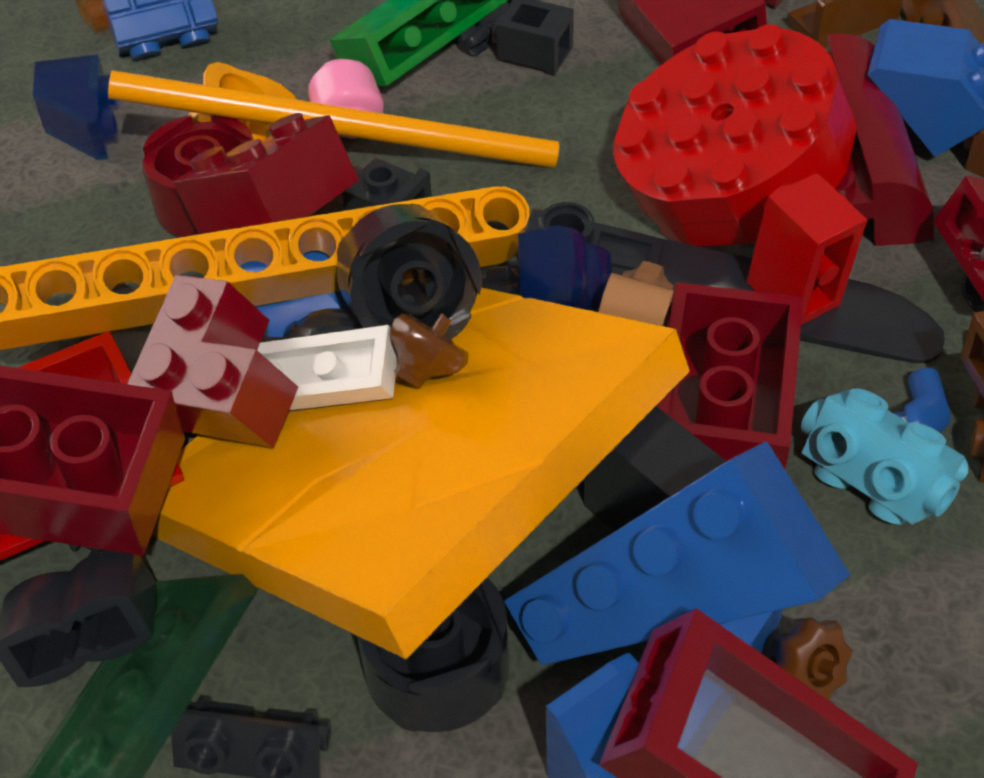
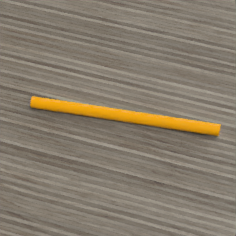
M114 70L111 71L109 79L108 99L266 124H272L283 117L299 112L302 113L304 119L330 115L338 135L547 168L556 167L559 155V141Z

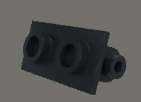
M202 697L196 704L185 703L183 708L171 707L169 711L174 767L192 769L197 773L207 775L223 773L254 778H321L320 751L326 752L329 747L331 722L319 720L317 712L308 711L306 714L268 709L264 719L254 718L253 707L211 702V699Z

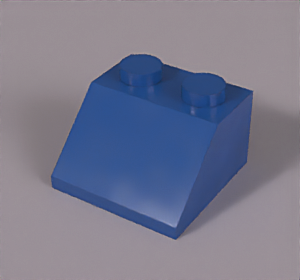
M889 19L880 27L867 75L880 91L893 101L900 111L902 118L933 156H938L984 129V43L980 44L967 29Z

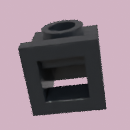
M513 0L505 13L499 14L496 17L492 28V43L497 45V59L545 70L546 75L555 76L573 48L574 9L538 0Z
M375 157L365 168L353 167L359 181L342 192L345 211L432 197L430 172L420 168L414 174Z

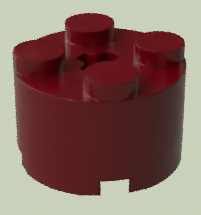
M191 115L180 117L165 123L146 139L143 146L145 156L142 162L145 181L156 219L171 234L178 237L199 235L173 181L193 169L190 160L196 155L217 146H223L225 152L228 153L232 149L252 141V132L239 120L210 115L211 122L193 123Z

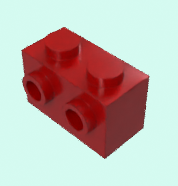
M818 173L792 185L785 184L780 186L772 194L768 195L765 202L747 283L756 292L804 297L801 325L840 306L867 219L849 203L845 196L838 193Z

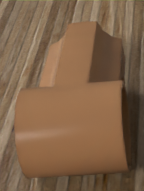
M643 261L639 267L631 271H624L622 275L611 273L602 297L599 313L665 326L674 294V285L665 277L662 266Z

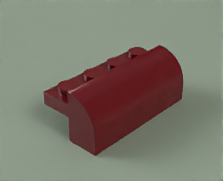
M839 33L827 35L828 53L836 66L857 124L847 173L835 190L845 196L849 203L867 219L875 246L905 245L934 240L933 207L901 113L893 101L880 91L867 75L875 46L868 40L852 34Z

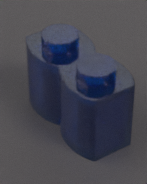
M560 225L518 233L521 297L599 312L602 297L612 273V256L609 251L600 246L586 243V238L582 233Z

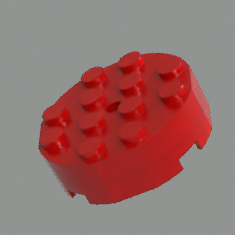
M767 24L749 31L726 34L717 31L702 36L696 44L667 60L644 81L635 85L629 94V100L627 101L613 142V153L616 165L640 209L651 221L657 224L663 236L676 242L694 246L749 244L757 241L764 213V205L768 195L772 194L780 186L785 184L792 185L818 173L836 189L847 173L857 124L836 66L826 49L807 35L783 29L774 24Z

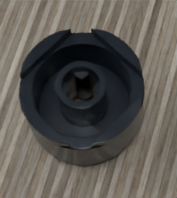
M411 203L388 205L376 209L360 219L338 244L337 281L344 300L364 328L384 325L392 327L394 319L402 314L411 315L433 327L439 315L443 314L452 320L444 336L453 339L465 328L472 317L470 311L475 303L477 293L480 295L482 286V272L478 258L470 244L440 216L425 207ZM413 268L411 270L413 281L402 285L403 273Z
M486 578L407 659L357 636L369 693L378 708L404 730L445 732L462 728L484 716L503 696L509 673L507 615L503 599L489 578Z

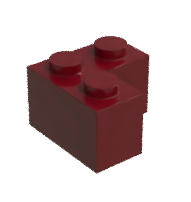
M294 113L272 123L268 127L271 135L263 141L256 139L246 142L228 153L225 152L223 146H217L193 157L190 160L193 169L173 181V184L198 233L205 234L309 217L359 181L330 115L304 119L302 113Z
M175 275L127 383L172 391L184 432L269 448L275 447L298 390V386L257 351L270 321L260 310L228 281Z

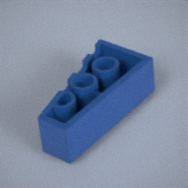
M766 441L725 462L504 602L542 666L648 641L653 630L695 608L718 624L819 601L851 574Z

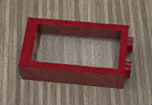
M697 608L652 631L599 766L617 778H914L918 765L915 760Z

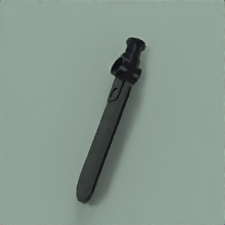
M560 202L546 209L534 207L529 213L530 217L518 249V253H521L524 261L538 263L541 269L549 275L569 278L577 276L582 272L591 273L604 289L611 273L622 275L624 271H631L639 267L643 261L663 267L665 277L674 285L673 290L675 289V283L679 282L755 291L747 283L752 262L750 257L666 240L596 223L592 213L587 208L574 202ZM498 221L486 222L497 230L509 229L505 224ZM848 279L840 306L802 324L800 331V340L915 364L930 363L938 358L945 341L942 328L928 313L911 301L876 285Z

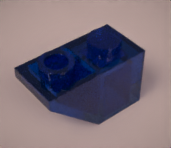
M98 54L35 62L33 98L45 133L96 160L108 159V149L105 141L118 140L113 108H109L118 106V100L108 99L110 75H104Z

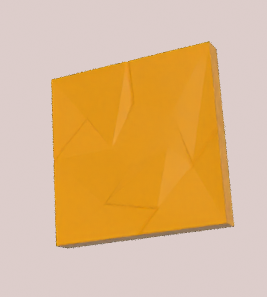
M413 279L403 280L401 283L406 285L413 281ZM481 288L480 295L477 293L475 303L470 311L472 317L465 328L451 339L469 354L467 365L459 372L444 376H433L424 382L421 388L410 384L396 374L393 398L289 410L274 448L199 434L180 451L177 464L183 473L185 481L167 489L152 536L407 659L686 376L690 370L677 331L674 328L533 298L525 299L519 295Z

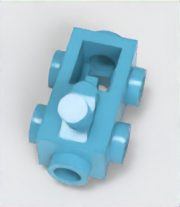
M863 389L846 390L828 396L826 399L820 398L811 405L801 423V431L809 436L802 454L817 463L814 473L820 480L841 489L850 488L852 485L871 498L868 506L873 514L886 522L897 525L905 524L907 521L915 524L931 515L938 517L951 505L960 488L959 481L964 480L968 474V463L964 458L965 456L945 445L946 439L940 432L921 423H908L888 411V403L883 398Z

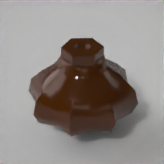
M402 314L394 319L390 330L393 344L398 354V366L394 372L410 384L421 388L423 383L433 376L457 373L465 367L468 362V352L444 336L452 320L440 314L433 327H430L411 315Z
M802 618L790 634L784 633L773 639L769 655L777 665L829 700L837 688L847 683V664L853 650L844 641L842 627L837 620L815 621L809 618Z

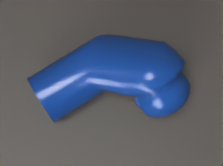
M933 368L916 370L910 374L907 380L913 401L905 405V411L894 414L908 423H921L941 433L950 422V410L939 373Z

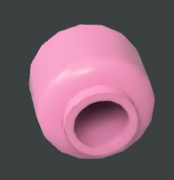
M336 59L327 62L313 75L308 84V98L310 102L383 113L384 101L376 80L369 67L360 61ZM339 135L340 138L355 139V137Z

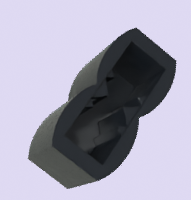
M102 550L81 560L70 572H50L37 575L19 583L4 597L0 615V662L18 687H37L57 682L75 672L85 661H106L122 657L140 648L152 637L157 584L139 555Z

